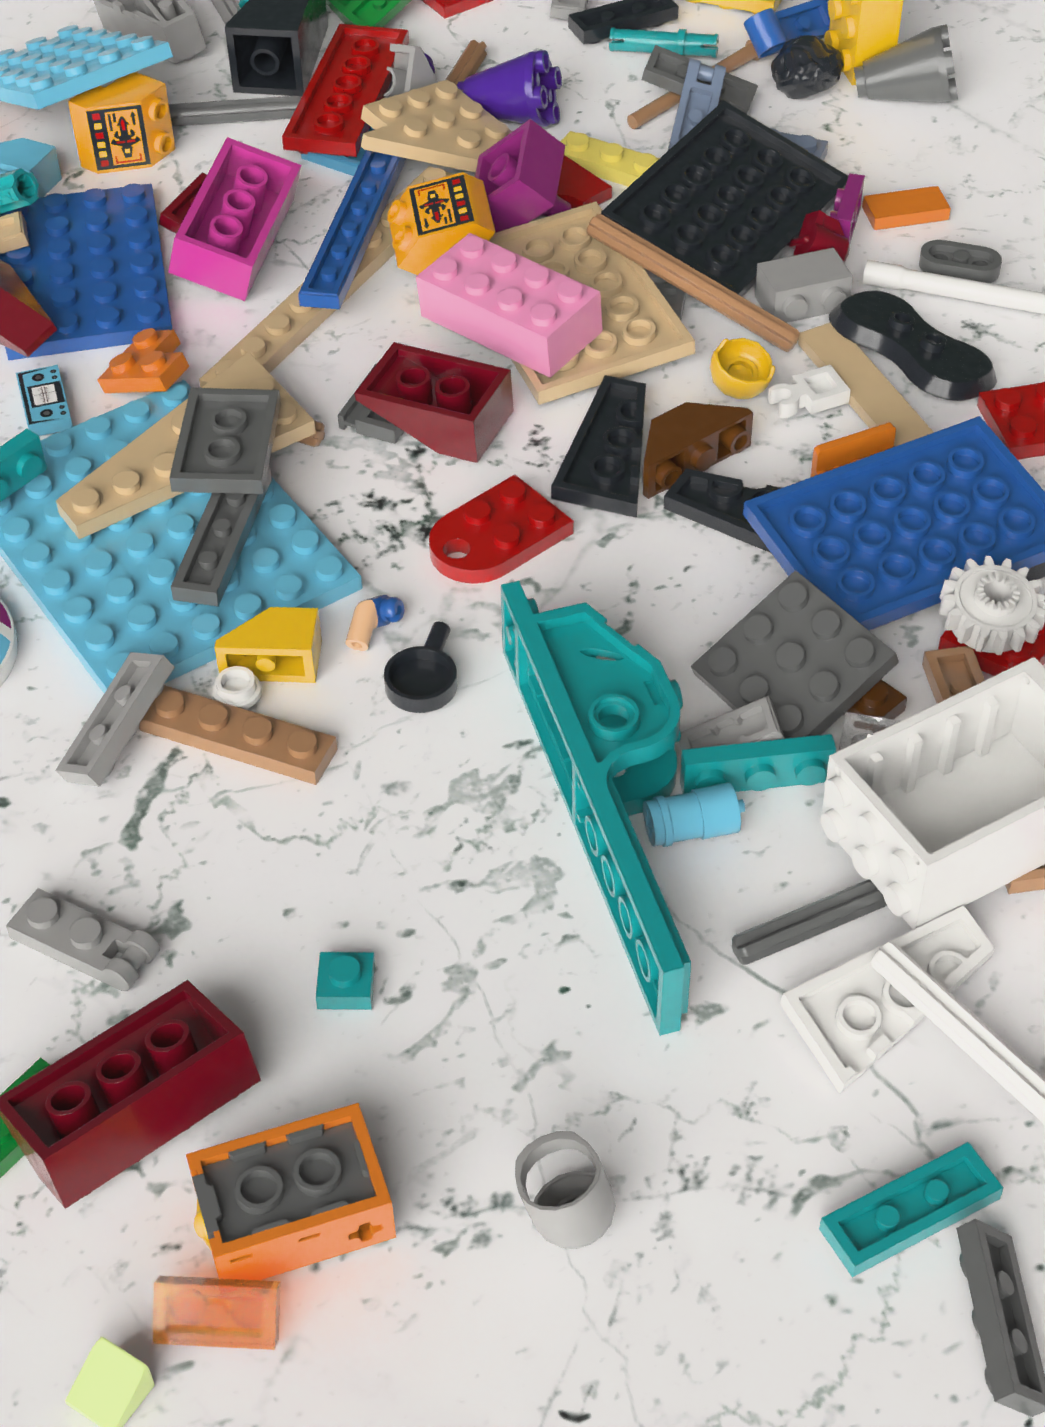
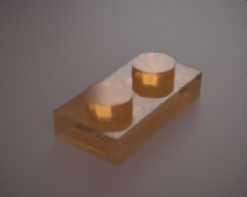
M159 1275L154 1282L153 1344L275 1350L279 1342L281 1281Z

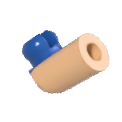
M379 595L359 602L354 609L345 644L354 650H367L373 629L389 625L391 622H399L403 618L405 607L401 599Z

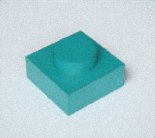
M320 952L316 987L317 1009L372 1010L375 975L374 952Z

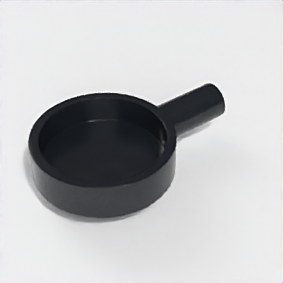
M440 621L433 623L424 646L404 649L392 656L387 662L384 669L385 692L388 699L396 707L408 712L426 713L442 708L455 696L457 691L456 665L453 659L443 652L451 631L446 623Z

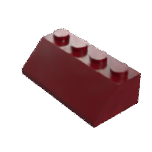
M186 980L1 1095L0 1117L39 1179L66 1209L177 1135L188 1130L209 1114L235 1099L260 1082L261 1078L244 1032L189 980Z

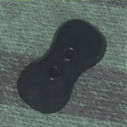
M877 290L860 292L847 297L829 314V321L839 334L856 344L885 356L895 363L915 386L935 397L952 401L968 400L978 397L979 392L990 391L997 383L993 364L985 353L970 344L938 331L924 321L908 302L898 296Z

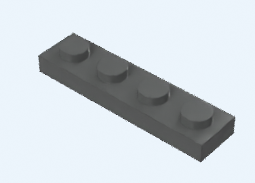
M270 466L268 467L263 494H211L172 582L173 600L219 607L272 481Z

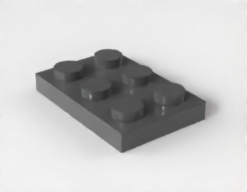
M190 388L169 477L171 491L263 494L281 405L279 390Z

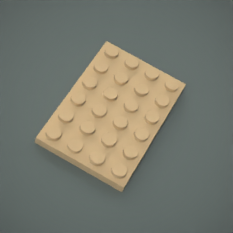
M597 202L494 233L489 240L491 243L600 291L603 331L551 378L512 360L539 405L596 387L601 384L605 375L623 378L695 354V340L645 269L587 234L586 230L592 217L601 214V211H603Z

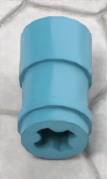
M729 782L692 789L689 793L674 796H655L653 800L644 801L643 803L645 828L653 847L660 845L668 847L680 841L696 838L704 840L739 833L741 830L740 813L745 812L743 799H737L735 790Z

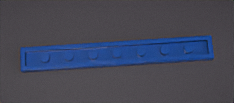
M365 151L298 293L300 306L340 310L407 158Z

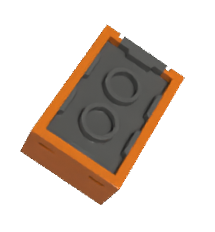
M359 1103L186 1154L197 1196L194 1229L212 1252L222 1292L396 1238L392 1201Z

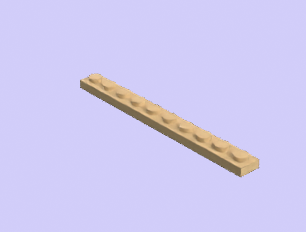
M428 166L386 205L343 303L395 254L390 224L387 220L391 204L395 200H399L409 186L453 175L452 173L446 172L441 168ZM302 283L199 379L200 388L248 351L271 373L337 309L300 306L298 293L303 285Z

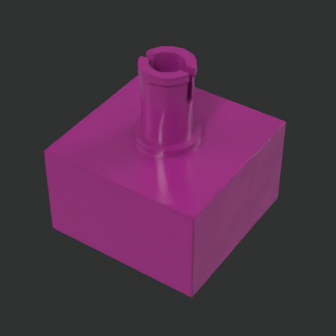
M531 119L481 153L478 157L475 177L483 180L495 233L529 223L541 214L548 217L571 209V204L557 195L565 145Z

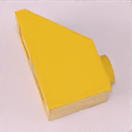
M269 607L216 640L214 647L219 673L228 667L242 666L251 670L259 681L316 683L322 645L318 608Z

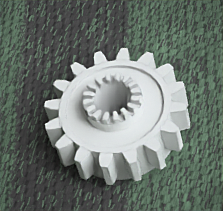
M985 556L984 563L981 566L970 558L966 560L964 570L954 567L949 580L944 581L939 597L941 603L938 612L939 615L947 616L945 629L952 630L959 643H964L976 649L977 652L996 653V655H1002V652L1012 649L1015 652H1019L1024 641L1032 644L1035 642L1039 630L1043 629L1045 623V595L1039 594L1043 584L1041 580L1028 581L1026 577L1029 569L1023 567L1016 572L1011 569V560L1007 558L1001 566L995 565L991 556Z

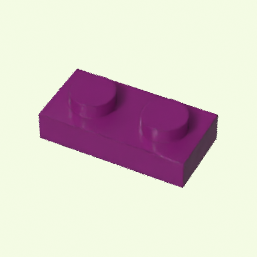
M849 173L845 189H837L834 211L831 210L830 217L839 220L843 233L849 240V244H851L861 210L865 175Z

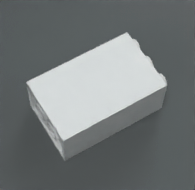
M1035 657L829 756L827 778L824 785L823 809L820 816L823 831L832 842H838L848 853L857 872L863 878H869L883 894L890 911L896 916H902L913 930L963 905L965 906L1045 864V667Z

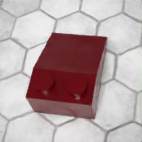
M393 342L354 393L356 401L435 452L474 463L479 462L514 411L511 369Z

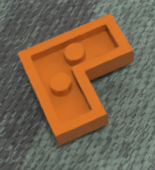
M148 328L138 332L132 338L133 343L123 353L111 359L109 368L97 380L104 393L167 391L190 366L182 352L173 353L181 344L174 330L155 331L153 328Z

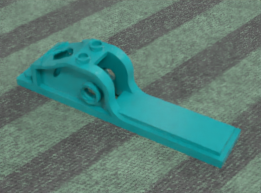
M520 581L502 584L503 654L659 1036L680 1031L681 1015L688 1012L691 960L629 819V816L643 813L644 801L653 800V797L660 795L668 797L675 788L678 764L675 743L681 740L680 714L683 707L679 684L675 679L669 680L661 661L639 644L632 645L606 624L607 619L586 602L539 613L535 599H527ZM596 656L610 658L614 660L598 659ZM625 769L626 772L623 775L615 777L620 771Z

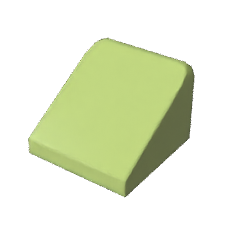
M101 1336L92 1347L65 1402L68 1406L100 1427H123L155 1384L150 1369L146 1364Z

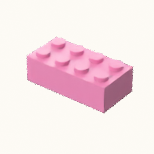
M471 233L466 235L416 276L422 317L550 378L603 331L600 291Z

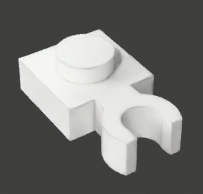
M827 365L793 375L791 385L780 383L771 386L768 392V403L775 404L779 402L778 416L780 418L791 417L798 412V409L804 407L810 414H815L848 404L851 390L833 367Z

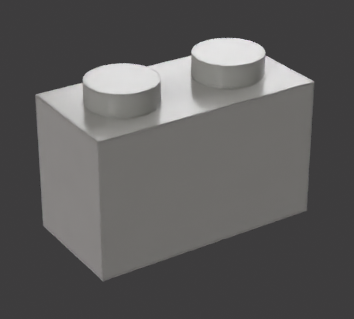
M834 248L757 263L755 298L763 310L785 323L829 314L838 304L851 296L853 275Z

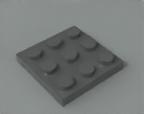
M795 570L690 667L694 675L733 710L769 696L774 704L784 737L787 739L822 735L899 663L897 654Z

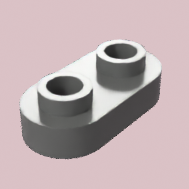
M932 240L925 243L921 247L919 267L923 272L992 283L998 279L1002 264L1001 255L994 249L947 240Z

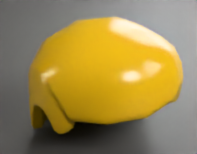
M746 338L724 339L716 350L713 351L709 367L713 383L723 394L735 399H750L758 396L768 387L775 372V366L772 365L770 354L758 342Z

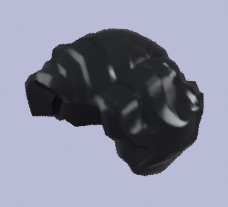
M800 35L785 42L779 55L771 63L772 77L776 82L777 90H780L788 98L800 99L833 87L839 81L844 65L841 59V52L813 35Z

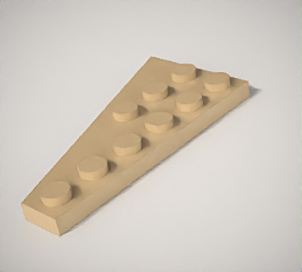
M249 351L202 387L279 390L281 405L271 453L316 434L314 419ZM188 399L56 500L59 515L79 539L184 493L171 491L169 477Z

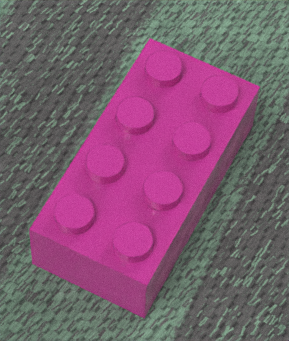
M227 137L174 237L168 273L245 301L294 200L302 165Z

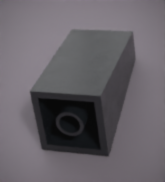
M248 0L225 25L233 93L303 96L312 76L328 28L326 0Z

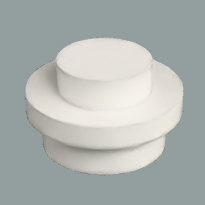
M232 666L218 674L212 688L214 700L246 710L259 701L262 689L259 679L251 670L242 666Z

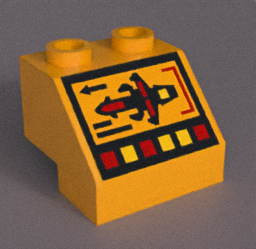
M133 72L116 79L107 87H95L74 96L68 101L81 167L101 174L149 168L176 149L166 84L138 72Z
M464 172L409 186L401 198L391 204L387 215L397 266L416 275L421 273L469 233L487 241L495 233L483 180Z

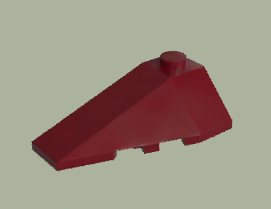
M0 260V344L29 357L57 328L11 265Z

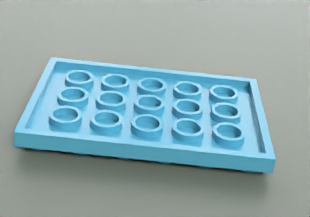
M70 25L57 31L58 36L47 40L46 37H39L26 42L27 48L15 52L14 49L0 51V101L39 110L169 59L173 55L168 42L153 40L152 36L139 38L136 33L122 35L121 31L107 33L106 29L93 31L92 27L79 29L78 25Z

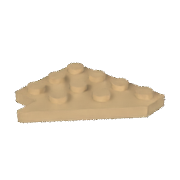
M448 80L439 81L425 87L363 105L361 119L374 129L363 133L361 147L364 150L470 172H476L478 157L481 153L513 132L505 123L497 120L481 104L473 101L458 89L454 83Z

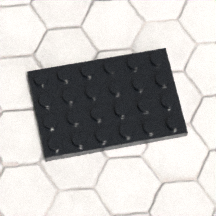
M723 100L601 211V214L743 297L756 283L757 263L780 259L790 249L791 241L799 237L806 214L818 210L825 213L835 203L837 189H845L848 175Z

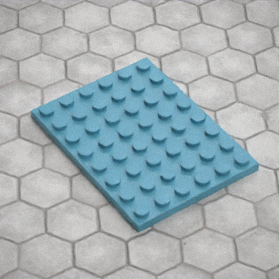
M185 380L173 384L167 391L154 392L140 399L130 401L121 407L90 418L83 423L40 440L47 470L0 502L1 557L103 693L106 692L130 652L164 655L175 667L165 683L215 660L216 653L214 647L217 639L269 607L318 608L319 610L362 589L361 575L272 476V481L219 607L173 600L171 591L172 582L212 493L184 492L84 538L79 539L59 515L56 500L188 399L191 386Z

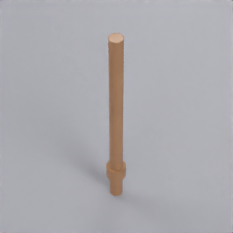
M748 40L745 47L716 64L726 67V73H730L752 59L757 61L761 58H758L751 40ZM671 91L667 92L627 117L628 125L632 129H637L677 105L681 95Z

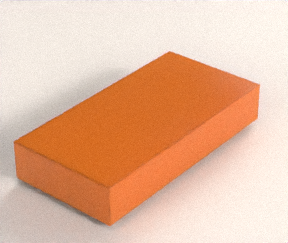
M938 186L863 196L862 208L874 230L949 220L951 210Z

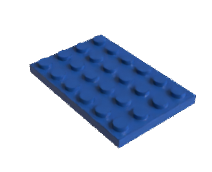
M133 183L124 187L110 189L93 188L85 192L70 194L53 193L46 197H39L31 205L0 214L1 217L17 211L22 212L26 221L29 246L0 254V260L11 265L57 328L29 357L5 347L8 361L128 345L133 343L132 338L138 332L148 328H153L155 331L173 330L152 183L142 185Z
M980 416L744 502V517L786 574L790 576L795 570L868 630L941 603L939 597L944 581L949 580L954 567L964 570L966 560L970 558L979 566L983 565L985 556H991L994 564L999 566L1007 558L1011 560V569L1016 572L1023 567L1029 569L1045 562V491Z

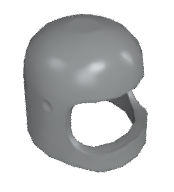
M556 1131L537 1138L528 1144L518 1155L515 1161V1179L518 1193L532 1219L533 1225L546 1241L560 1248L578 1249L591 1245L606 1233L612 1224L616 1205L611 1185L599 1156L586 1140L572 1131ZM562 1149H577L591 1160L596 1173L590 1171H571L558 1175L542 1187L536 1195L534 1202L530 1201L526 1188L527 1173L538 1160L547 1154Z

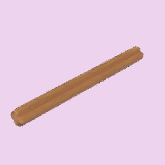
M597 214L590 220L586 231L592 238L781 350L789 352L796 345L800 336V332L796 328L604 215Z

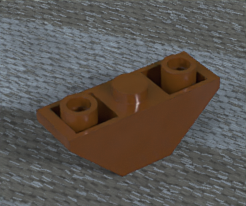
M685 402L651 419L644 457L643 495L650 499L665 490H669L686 468L702 472L706 471L711 466L751 446L754 412L745 407Z

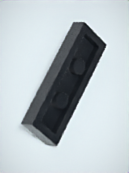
M621 0L569 14L568 28L583 44H595L609 38L611 27L639 30L650 26H660L664 22L678 19L679 6L673 0Z

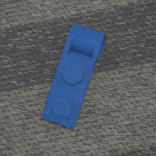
M812 0L774 12L773 8H769L748 18L743 25L758 58L780 53L785 42L800 35H813L820 39L824 38L825 32L829 30L830 26L826 0Z

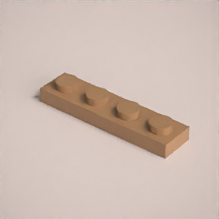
M164 685L160 695L155 698L139 725V729L142 732L317 785L338 750L335 736Z

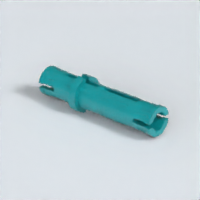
M611 27L609 39H623L624 41L612 40V42H609V50L612 52L652 53L655 45L683 56L693 55L717 58L718 46L704 45H717L719 43V34L687 33V29H679L678 32L616 29Z

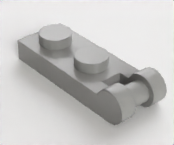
M40 888L36 889L6 925L11 939L121 991H128L139 977L137 970L143 963L149 964L160 951L159 943L145 931L135 930L133 932ZM118 952L122 953L120 958L114 957Z

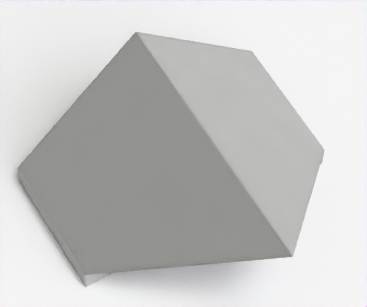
M390 43V51L395 52L394 68L387 66V70L392 74L391 89L384 93L383 97L389 98L438 82L421 47Z

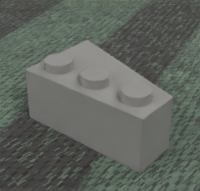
M93 0L104 29L110 32L121 31L122 35L136 33L139 38L152 36L153 40L166 41L169 43L173 57L167 60L175 64L180 61L189 60L197 53L207 49L196 13L185 0Z

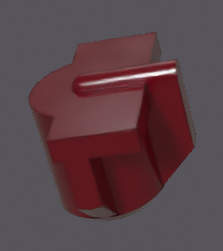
M820 210L806 214L799 237L793 239L789 246L795 249L793 256L834 248L844 263L850 251L849 240L845 237L839 220L826 215V213Z

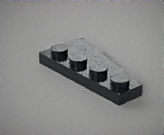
M604 376L551 485V499L637 518L646 383Z
M686 468L664 495V509L770 552L744 517V502L781 489V487L766 485V488L753 489L744 487L743 480Z

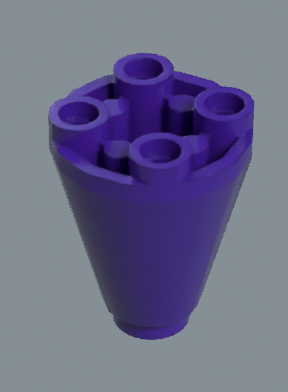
M533 50L468 76L464 81H459L456 85L458 89L473 101L481 104L497 120L524 124L531 119L541 127L558 124L560 121V109L556 102V90L561 89L562 75L558 66L552 67L546 50Z

